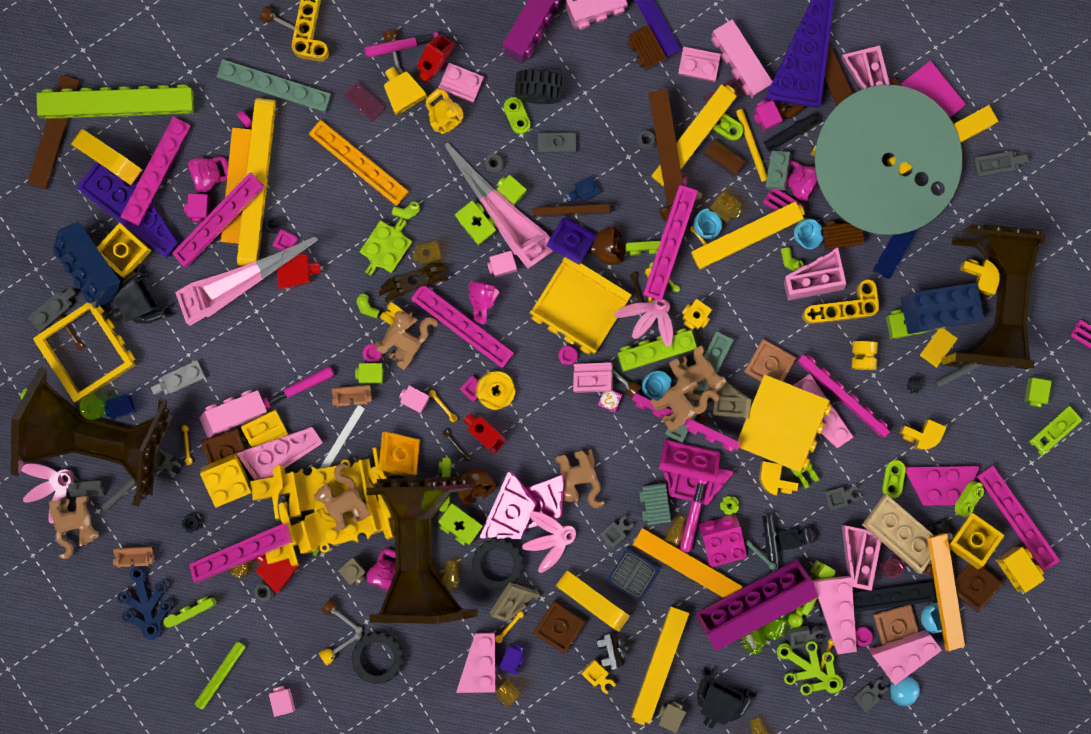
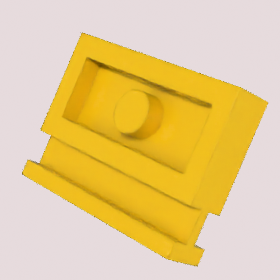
M276 409L241 425V429L251 447L288 435Z

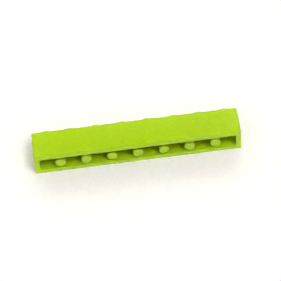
M162 85L158 86V89L140 86L138 89L133 90L130 87H120L119 90H111V88L104 87L100 88V91L82 88L81 91L74 92L73 89H62L61 92L45 89L42 90V93H37V116L40 119L194 114L193 90L188 88V85H177V88H169V86Z

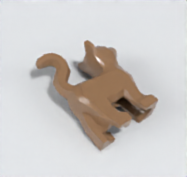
M397 311L394 324L387 329L384 339L374 344L375 348L382 354H385L392 346H396L397 350L390 352L388 356L393 360L399 359L397 365L404 370L412 361L420 345L427 339V326H438L436 319L431 317L424 319L420 325L421 335L415 337L405 330L414 324L417 319L412 318V312Z
M702 346L694 349L696 364L689 368L686 365L687 359L685 356L680 360L675 359L669 362L677 378L684 374L693 381H696L698 385L706 381L709 390L718 392L726 383L725 377L717 375L712 365L704 358ZM693 391L685 393L689 401L699 403L701 395L693 394Z
M681 374L678 377L676 386L668 389L659 400L652 399L650 402L656 411L670 406L673 414L671 416H664L662 420L672 433L682 427L687 420L702 413L707 407V399L709 397L717 402L719 400L717 392L713 390L704 391L700 396L699 405L694 407L684 394L696 389L698 384L690 377Z
M591 449L574 453L575 458L579 460V466L575 467L570 466L565 455L556 457L555 461L561 467L560 475L564 474L563 501L578 503L579 498L575 485L590 483L593 488L588 493L587 501L593 508H601L604 502L595 500L600 491V483L594 470V458Z
M339 464L334 470L335 479L340 483L348 485L346 492L335 498L332 488L328 483L324 482V486L319 488L314 494L315 500L322 502L328 514L335 520L336 532L347 528L344 514L349 511L354 514V523L370 516L366 504L360 498L355 481L351 477L342 475V471L347 468L346 464Z
M88 496L76 498V511L69 512L68 510L70 499L61 500V502L59 500L49 502L50 513L56 530L55 538L57 543L66 549L65 552L59 554L60 559H68L73 554L71 542L63 538L65 532L79 529L80 546H86L87 543L93 542L99 537L98 531L94 530L91 526V515L86 508V503L89 501Z

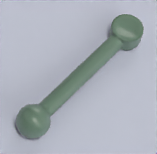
M748 540L745 542L748 547L769 565V569L774 570L776 568V564L770 562Z

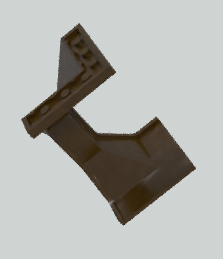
M986 224L981 226L969 225V227L952 237V245L977 248L986 260L992 262L999 272V284L993 327L966 354L954 353L941 359V366L960 368L969 364L1028 370L1034 369L1035 360L1030 359L1027 318L1031 275L1038 248L1045 243L1046 235H1041L1042 230Z
M39 368L11 418V475L19 476L23 466L31 462L68 453H79L121 464L137 484L136 494L131 505L139 507L141 501L146 500L147 494L153 496L156 453L173 418V415H169L167 400L159 398L158 412L155 418L133 427H127L81 414L47 383V369Z
M457 476L377 479L374 487L366 488V495H380L383 498L395 524V574L380 612L369 615L370 623L441 624L478 617V609L462 608L433 569L432 549L433 517L451 493L475 492L474 484H467V480H457Z

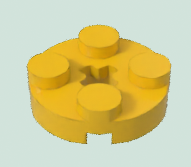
M489 371L477 383L476 397L482 405L489 409L497 410L506 407L515 396L513 381L503 372ZM498 385V390H500V393H495V395H492V387Z

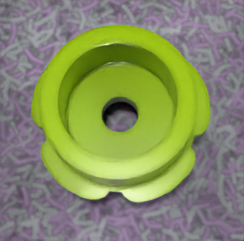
M726 496L720 503V508L725 514L732 515V513L738 511L739 502L735 497Z

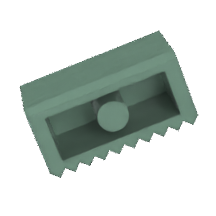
M666 484L643 486L642 491H639L640 502H644L645 510H641L643 522L647 521V525L671 522Z

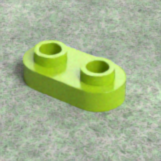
M515 97L507 99L504 103V112L512 130L519 135L527 133L530 129V120L522 102ZM516 104L517 108L512 110L510 109V105ZM519 121H523L524 126L519 127L517 123Z
M723 114L720 118V124L715 125L712 129L730 141L740 139L743 134L742 125L726 114ZM734 128L737 133L732 135L730 129Z
M890 461L885 468L882 492L890 498H897L902 493L906 468L901 461ZM894 466L898 468L896 474L892 472V467ZM890 485H893L895 488L892 493L888 490Z
M975 480L968 483L955 504L956 514L967 517L973 512L977 502L984 494L982 483Z

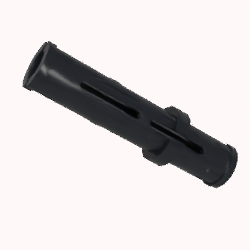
M812 113L799 122L795 121L794 125L764 141L763 143L767 151L771 152L799 134H805L806 130L819 124L816 121V116Z
M774 514L762 515L764 533L762 534L765 537L768 560L776 564L774 570L769 569V573H773L781 568L776 537L778 531L775 529Z

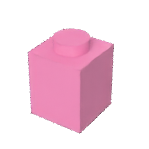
M512 251L489 257L490 262L487 263L490 274L494 273L495 277L517 271Z
M408 386L407 389L403 388L399 398H401L400 403L422 414L430 396Z
M284 686L273 688V692L269 694L274 717L294 712L295 706L290 688L285 689Z

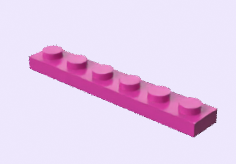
M175 117L172 118L121 215L122 219L139 226L191 127L189 124Z
M250 172L172 253L183 267L187 268L265 187L253 173Z
M682 185L678 186L643 295L662 301L698 192L697 190Z
M426 286L420 287L411 298L412 301L501 368L506 365L514 354Z
M800 356L796 361L881 438H885L890 431L887 429L888 425L881 419L877 421L872 416L874 413L865 406L863 408L858 404L859 399L852 393L848 395L844 391L845 387L837 380L834 382L830 379V373L824 368L819 369L815 365L816 361L811 356Z
M636 393L632 398L636 402L634 406L643 410L647 407L653 410L652 414L659 418L673 414V411L668 408L656 411L650 402L651 400ZM691 419L683 424L688 427L687 431L695 435L700 432L705 435L704 439L714 444L717 440L723 443V448L731 452L733 449L738 450L741 445L740 442Z
M990 466L976 477L979 482L983 484L988 495L1042 571L1045 572L1060 561L995 467Z
M288 524L276 526L189 564L193 581L199 583L292 543Z

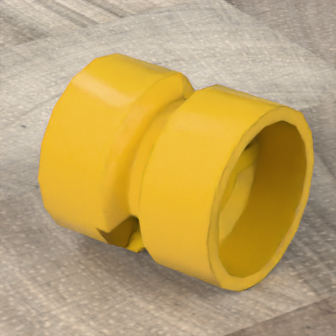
M853 341L852 353L855 356L852 358L851 369L877 370V359L874 355L877 354L878 343Z

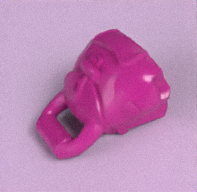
M221 156L212 159L194 157L188 162V169L197 192L206 193L216 183L227 181L228 159ZM221 161L225 176H220V171L216 164Z
M791 160L790 168L793 165L796 169L791 173L786 186L791 188L793 195L797 199L806 201L819 185L815 167L803 166Z
M471 281L468 285V298L473 306L474 321L484 325L487 320V310L494 305L493 303L499 291L492 284Z
M391 548L381 551L377 563L366 574L368 584L386 591L390 587L396 570V563L384 560V555L395 558V550Z

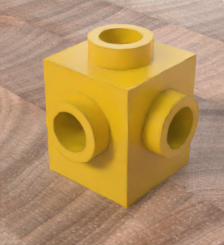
M696 299L692 306L688 304L683 310L682 314H684L682 320L685 321L683 324L691 330L694 328L698 330L700 326L704 328L710 320L707 316L712 309ZM694 313L698 314V319L693 317Z

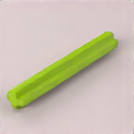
M241 642L235 643L196 700V707L199 709L205 708L246 647Z

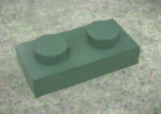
M771 152L765 186L767 189L786 190L792 157L790 152Z

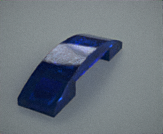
M917 229L906 233L893 234L872 271L890 279Z

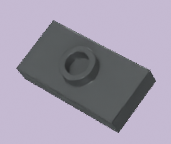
M538 133V153H576V133Z

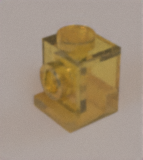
M727 188L710 207L726 222L731 218L736 219L742 212L740 209L742 205L735 197L728 194L729 190Z
M438 241L415 246L416 250L413 251L414 261H418L420 266L442 261ZM429 250V256H424L423 251Z
M509 679L495 691L497 698L507 708L522 694Z

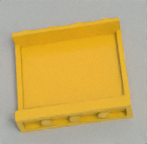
M564 257L536 305L530 311V315H532L531 319L541 325L543 322L548 325L547 329L557 335L559 332L564 335V340L568 343L580 345V350L588 355L593 353L595 355L617 319L614 316L615 312L625 307L631 294L580 263L578 265Z
M764 374L751 406L749 419L746 418L737 442L741 443L739 448L798 472H802L803 469L806 470L810 459L807 458L809 452H814L817 441H815L817 433L821 434L825 425L822 423L824 415L828 416L832 405H829L830 400Z

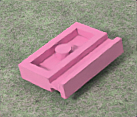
M683 47L678 75L715 82L721 54Z
M448 63L438 88L474 103L484 77Z
M574 364L573 391L575 393L613 391V364Z

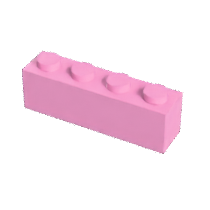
M733 19L714 30L711 40L716 48L719 47L721 49V56L725 63H730L733 68L731 71L734 77L742 82L744 93L754 98L767 90L772 80Z

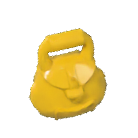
M437 88L426 97L430 125L434 131L444 134L462 122V108L459 104L452 102L444 89ZM443 95L442 100L437 102L434 106L431 105L433 101H435L439 96Z

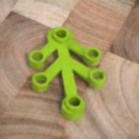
M810 640L806 643V650L809 652L811 664L792 652V648L788 643H780L777 646V655L781 659H789L806 670L796 673L787 672L784 675V681L787 684L792 685L795 681L814 677L822 681L813 684L803 683L800 687L803 695H810L813 691L824 689L829 693H837L842 689L843 681L839 675L835 674L832 652L825 651L822 654V660L826 663L827 674L820 670L816 652L817 643ZM811 643L815 645L813 650L808 648V645ZM787 649L788 653L786 655L781 654V650ZM826 654L831 655V659L825 660L824 656ZM792 675L794 679L792 681H788L786 679L787 676ZM836 681L837 685L835 687H831L830 682ZM808 686L810 690L808 692H804L803 687Z

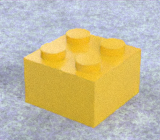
M121 223L97 247L108 265L123 278L130 275L152 251Z
M237 453L205 465L200 469L201 478L215 508L251 493L250 481Z
M971 513L949 542V548L972 566L980 569L987 562L1004 535L974 513Z
M1013 547L995 560L1016 591L1026 593L1045 579L1042 576L1044 574L1039 565H1034L1031 560L1033 558L1027 548L1023 549V547Z

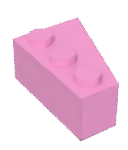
M566 0V10L574 29L579 28V30L589 27V23L597 21V23L605 21L607 16L612 14L617 16L624 13L628 5L626 0Z
M880 46L842 55V61L861 90L878 85H890Z
M838 248L785 277L784 286L788 301L845 289L846 280Z
M248 390L241 394L242 397L234 399V397L228 398L220 406L213 404L206 407V411L199 419L207 437H213V435L222 431L226 432L232 427L264 415L267 410L258 390L255 392Z
M842 525L847 573L852 578V587L871 591L881 541L869 530Z
M926 630L902 637L903 639L885 643V645L877 648L868 649L894 685L942 651Z
M495 632L475 633L456 693L496 691Z

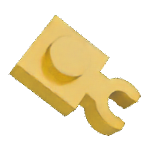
M596 659L591 661L581 671V674L594 687L600 684L601 690L605 694L608 693V690L605 688L606 684L610 683L613 687L616 686L613 679L606 678L609 674L608 671Z

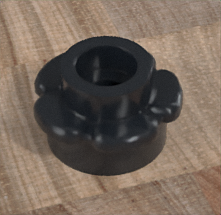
M913 375V379H908L907 390H910V394L919 392L921 378H915V375Z
M187 514L184 520H182V527L185 528L186 532L193 533L201 526L199 523L200 518L197 515Z

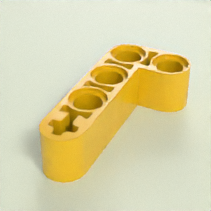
M301 0L292 40V50L299 58L323 62L329 57V50L324 42L313 40L321 0H312L313 2ZM308 7L313 8V13L310 15L304 14V10ZM303 26L310 27L307 33H301L300 28ZM300 44L306 45L305 50L302 52L296 50ZM317 48L325 49L322 55H316L315 51Z
M83 129L79 131L71 143L75 148L130 185L133 184L142 171L141 168Z
M864 280L857 286L858 300L812 305L803 311L802 318L807 324H818L872 317L879 310L876 285L871 280ZM864 284L870 286V294H865L862 291ZM866 303H870L873 306L872 313L865 311L864 306ZM849 305L854 308L853 315L846 313V306ZM827 308L835 310V317H828L826 314ZM811 310L812 313L821 312V315L815 316L813 320L807 314L810 313Z
M568 570L556 584L560 590L618 632L630 617V615Z

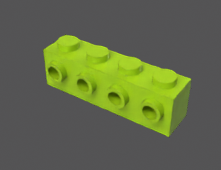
M686 328L675 331L676 335L673 336L670 346L665 345L662 337L659 336L655 342L650 343L649 340L638 343L639 347L632 348L630 345L621 348V352L617 353L622 372L624 373L694 351L697 347L692 331H687Z

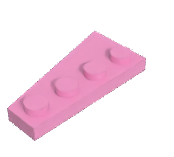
M810 374L792 385L827 399ZM832 407L829 415H824L822 423L825 425L821 435L838 448L852 439L853 436Z
M311 426L237 452V455L253 479L260 480L272 477L273 468L276 465L286 468L323 442Z
M850 576L812 580L819 596L817 598L829 628L828 630L836 653L857 652L852 578Z

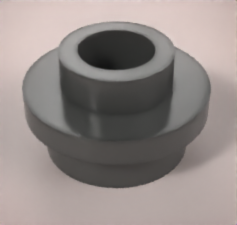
M649 130L642 131L637 139L638 145L645 150L653 148L656 144L655 134ZM648 137L651 141L650 143H644L643 139Z
M490 154L485 159V167L492 173L499 172L504 166L503 158L499 154ZM493 160L498 162V165L495 167L491 165Z
M266 582L259 583L254 589L256 599L262 602L270 600L274 593L273 589ZM262 588L267 589L265 596L261 594Z

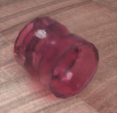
M889 558L883 561L881 571L887 577L897 578L903 572V565L899 560Z

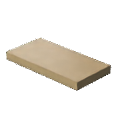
M887 494L883 495L862 525L918 574H922L931 561L928 537L934 535Z

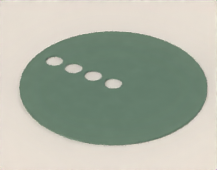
M878 85L852 94L830 113L817 139L815 171L825 199L845 221L871 233L884 235L901 234L926 225L936 218L948 205L960 180L962 149L953 122L934 100L908 87ZM885 153H892L895 156L896 161L893 166L886 167L883 165L882 157ZM903 162L909 163L912 167L911 174L906 177L901 176L898 172V167ZM918 172L927 174L928 182L926 185L919 186L915 183V175ZM936 181L941 182L945 188L943 194L939 196L931 192V186Z

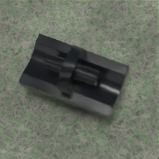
M616 632L608 633L598 639L597 645L599 650L607 648L609 654L601 657L602 667L617 669L623 666L622 659L627 658L625 651L630 649V645L624 646L623 639L617 640Z

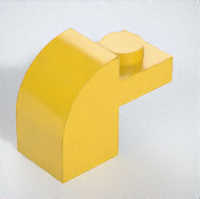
M968 259V261H964L961 264L960 271L978 276L976 283L979 293L988 296L995 295L999 284V272L996 266L988 260L983 261L981 266L975 260Z
M928 419L925 420L921 432L907 426H902L899 434L903 435L904 440L911 443L915 440L914 449L925 450L933 448L941 441L946 427Z
M762 461L759 481L766 492L777 495L778 488L781 489V493L792 494V491L798 490V483L780 480L781 464Z

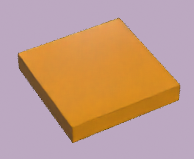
M383 432L379 470L414 478L417 475L420 439Z

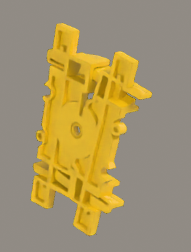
M372 448L375 466L372 468L370 467L369 459L359 460L352 467H350L349 460L341 462V464H348L347 468L342 471V475L351 477L355 481L361 500H366L370 516L354 523L353 512L345 513L344 518L347 528L336 532V522L328 514L325 505L314 498V494L319 488L324 486V482L328 483L332 488L335 498L348 490L347 484L340 483L335 479L334 470L337 466L321 469L311 467L312 473L306 476L303 474V469H300L298 473L290 472L285 474L284 467L276 465L273 468V477L250 481L253 501L272 498L276 521H282V524H288L292 543L265 554L268 565L289 559L292 566H298L294 550L295 546H299L301 554L315 552L318 547H320L322 553H327L330 550L328 544L336 546L350 541L358 543L357 537L360 533L366 534L368 540L371 535L384 532L387 540L395 538L394 519L383 498L380 495H377L378 499H376V495H366V488L373 487L374 483H377V479H387V477L400 475L379 470L380 450L378 448ZM290 495V498H289V513H290V515L288 514V503L285 502V503H280V504H279V497H280V496ZM315 511V513L305 516L304 521L291 526L290 519L302 517L301 512Z

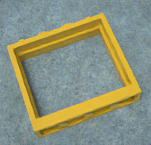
M89 303L84 304L33 338L74 403L78 404L136 366L134 363L136 359L130 350L126 351L123 346L125 344L123 338L119 334H115L113 331L115 326L109 318L105 319L102 314L105 312L101 306L94 309ZM91 310L125 363L80 392L46 338Z

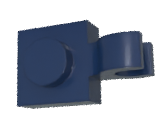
M592 176L576 183L574 185L576 190L566 194L565 198L568 203L578 198L585 202L600 194V191Z

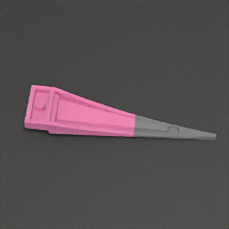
M446 143L447 151L491 219L495 222L499 232L514 255L520 258L527 269L554 252L546 247L550 239L548 234L498 193L449 143Z
M316 237L310 238L256 262L190 283L175 292L186 323L191 326L204 317H210L311 246L318 239Z

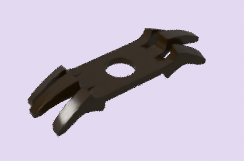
M428 263L424 268L397 278H389L381 285V290L378 293L381 296L391 291L385 298L386 303H388L395 297L404 296L406 292L428 284L433 285L437 281L449 280L447 275L437 274L448 271L449 267L444 266L443 263ZM411 277H418V283L414 285L408 283Z

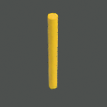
M739 109L736 111V114L743 127V133L761 182H765L767 180L766 170L744 110Z

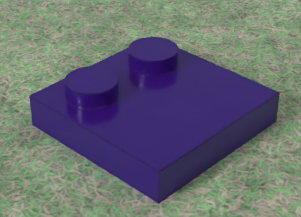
M563 217L546 247L580 265L594 242L596 234Z

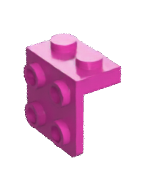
M728 515L721 519L709 520L698 524L704 540L708 563L711 567L746 558L742 531L736 515Z

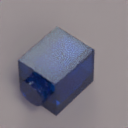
M130 394L105 401L106 406H104V410L110 419L116 420L136 413Z

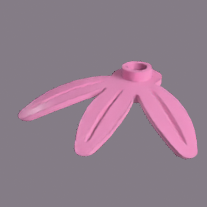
M655 299L651 303H635L615 312L614 316L617 318L645 313L633 330L632 337L634 339L642 336L657 318L660 335L664 344L670 346L672 343L673 328L667 314L670 309L668 301Z
M37 463L24 465L21 470L22 472L34 477L48 479L49 481L29 491L23 498V501L25 503L33 502L48 496L54 491L56 492L52 501L59 500L61 502V500L67 499L68 484L75 482L74 474L68 469L57 472L48 466ZM64 475L68 477V481H65L63 479ZM49 510V523L53 524L54 520Z
M532 511L529 514L530 518L544 530L553 533L552 535L532 539L522 546L524 550L530 551L553 547L538 567V572L543 573L559 560L565 546L574 541L576 530L569 525L561 526L557 521L545 514Z

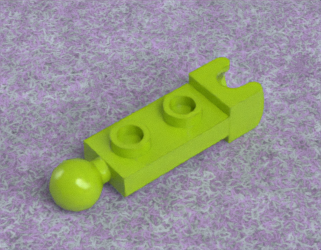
M817 560L810 570L812 573L810 579L833 578L836 571ZM817 598L796 608V612L789 615L788 623L791 627L797 628L802 625L803 614L808 616L809 612L814 608Z

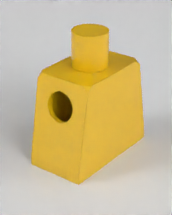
M392 67L385 72L389 82L385 83L384 87L396 116L426 99L425 91L407 71L399 75L395 67Z

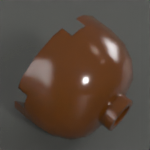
M617 226L602 229L597 233L594 243L591 245L592 253L596 254L603 264L618 265L624 261L625 246L624 243H620L619 237H622L620 229Z
M469 468L463 472L459 480H467V484H474L475 492H458V495L463 504H471L477 502L475 498L481 495L482 499L490 495L496 489V484L487 471Z

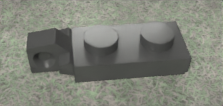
M1012 151L973 158L976 177L1018 170L1019 165L1029 162L1028 155L1017 156V153Z
M69 288L64 293L60 291L33 312L28 319L39 332H43L70 309V306L73 304L71 300L78 294L73 288Z

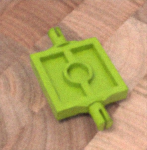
M400 218L395 227L388 226L380 220L359 252L371 262L365 273L372 276L377 267L383 268L389 273L393 272L412 243L401 232L407 223L405 220L403 221Z

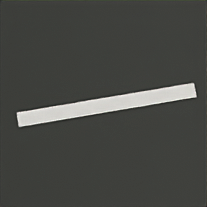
M357 406L319 469L330 467L365 410L363 407Z

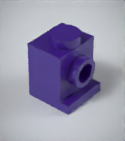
M513 644V647L509 645L499 668L518 675L519 670H516V667H521L525 657L522 656L524 648L517 644Z

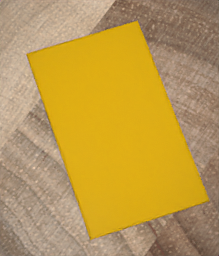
M939 329L920 356L937 368L941 363V359L946 356L958 338L945 329Z

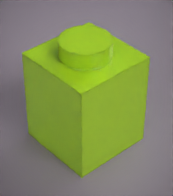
M511 175L507 178L502 177L497 183V192L513 206L527 193V189Z
M360 363L359 368H355V379H359L360 384H383V364Z
M1029 378L1025 401L1030 402V406L1034 407L1048 404L1051 381Z

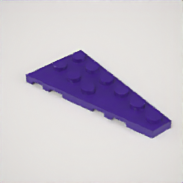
M834 0L810 1L764 99L815 108L821 107Z
M111 143L109 147L117 151L115 146ZM96 162L76 188L167 258L178 245V242L152 202L139 226L121 218L138 181L135 179L133 184L130 185Z

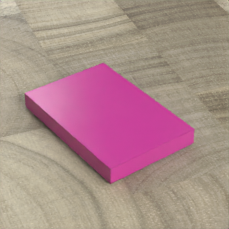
M931 61L900 84L901 86L917 90L934 100L947 113L949 118L966 105Z
M665 439L659 470L715 483L721 453Z

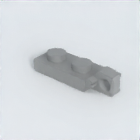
M196 360L162 376V378L158 379L160 383L151 387V390L155 395L163 391L165 395L173 394L206 377L199 362Z

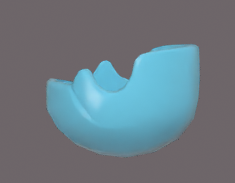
M706 208L697 214L693 227L700 237L712 239L719 235L722 230V221L717 212Z
M805 218L798 222L794 229L795 241L805 249L818 247L824 238L821 233V225L816 220Z
M659 370L647 374L642 382L643 393L651 400H659L671 388V378L666 372Z
M938 603L925 606L921 613L922 625L931 633L942 632Z
M907 676L896 685L892 682L890 686L891 699L898 706L906 707L912 705L919 697L918 683L911 676Z

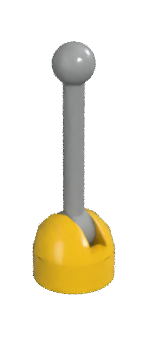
M355 633L354 637L334 650L324 649L320 651L319 655L326 666L333 662L335 653L356 639L360 640L362 634Z

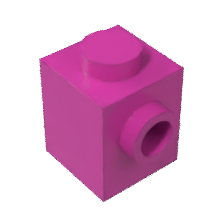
M764 100L757 104L753 118L757 125L760 124L763 132L782 123L783 120L774 101L768 102Z
M188 194V203L185 202L184 213L187 214L189 219H192V222L202 223L209 215L210 197L204 194Z

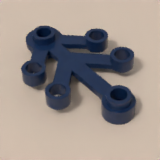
M135 566L130 571V577L136 582L140 602L130 597L125 591L118 593L117 600L143 613L145 621L134 616V613L130 610L124 611L121 618L124 622H131L141 628L142 634L146 639L154 640L160 636V623L166 613L172 608L169 601H162L159 604L160 610L153 619L151 611L162 593L166 592L167 585L164 582L156 583L155 591L148 600L144 579L147 575L146 569L142 566ZM136 570H139L141 573L138 578L134 575ZM159 584L164 586L163 591L158 590ZM121 594L126 595L125 601L120 599ZM163 603L168 604L169 608L167 610L162 608ZM127 612L131 614L129 620L125 618ZM150 626L154 628L153 634L148 632Z

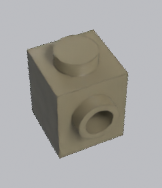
M355 557L338 570L350 585L354 583L358 585L366 578L364 574L367 571Z
M674 701L672 704L667 702L666 706L662 705L658 716H660L658 725L677 733L686 714V711L683 710V705Z

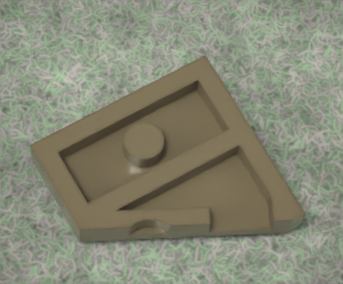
M726 381L722 389L717 392L719 400L714 402L713 415L749 419L751 399Z
M509 582L489 613L493 618L508 621L516 613L525 609V604L532 598L537 600L541 595L536 590Z

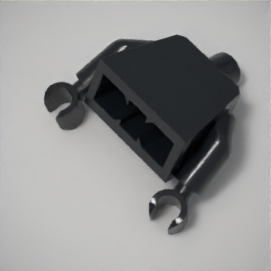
M140 265L138 272H133L121 280L117 295L114 297L117 308L112 311V315L115 319L120 320L124 317L127 322L133 321L136 324H149L160 320L163 316L166 318L172 317L173 313L170 315L164 313L165 309L171 308L170 306H165L162 311H158L160 306L143 279L150 275V271L144 274L141 273V270L146 268L145 265Z
M704 667L702 670L703 678L700 679L697 689L698 705L702 708L701 714L706 716L703 724L713 729L717 722L726 725L729 721L733 722L743 717L751 704L750 700L757 697V692H754L753 696L750 697L748 692L751 688H747L744 694L714 679L709 681L714 671L712 669L711 675H705L704 670L706 667Z

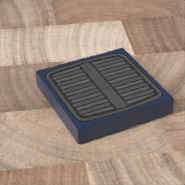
M626 548L606 581L640 601L659 568Z

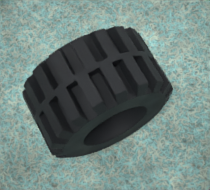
M525 69L516 73L514 96L519 100L530 103H559L562 101L564 77L558 73L546 70Z

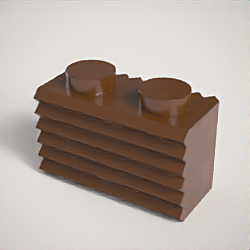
M649 24L629 34L627 44L632 52H636L638 56L636 61L640 68L644 67L645 71H648L666 61L667 57Z
M845 220L842 224H837L836 221L826 222L825 226L821 229L822 236L824 237V251L864 244L862 230Z

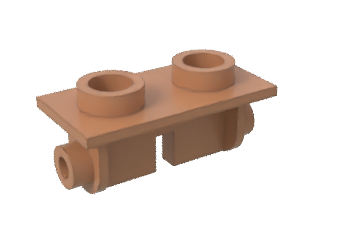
M370 385L332 388L333 406H348L350 402H354V405H368L369 402H372Z
M152 547L113 549L115 556L113 558V566H117V568L131 567V563H134V566H149V564L155 562Z

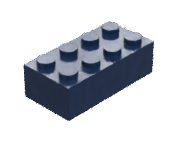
M77 221L59 229L53 246V253L56 258L61 260L65 271L68 274L70 273L76 287L84 293L87 303L96 309L114 300L120 280L81 224Z
M977 283L915 292L900 297L908 334L962 326L985 320Z

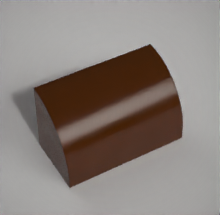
M715 139L704 153L706 158L733 177H735L746 162Z

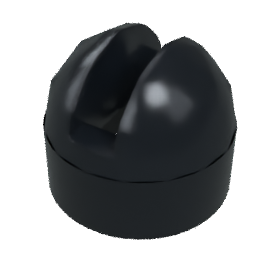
M276 217L269 218L265 223L267 231L272 234L278 233L281 229L280 220Z

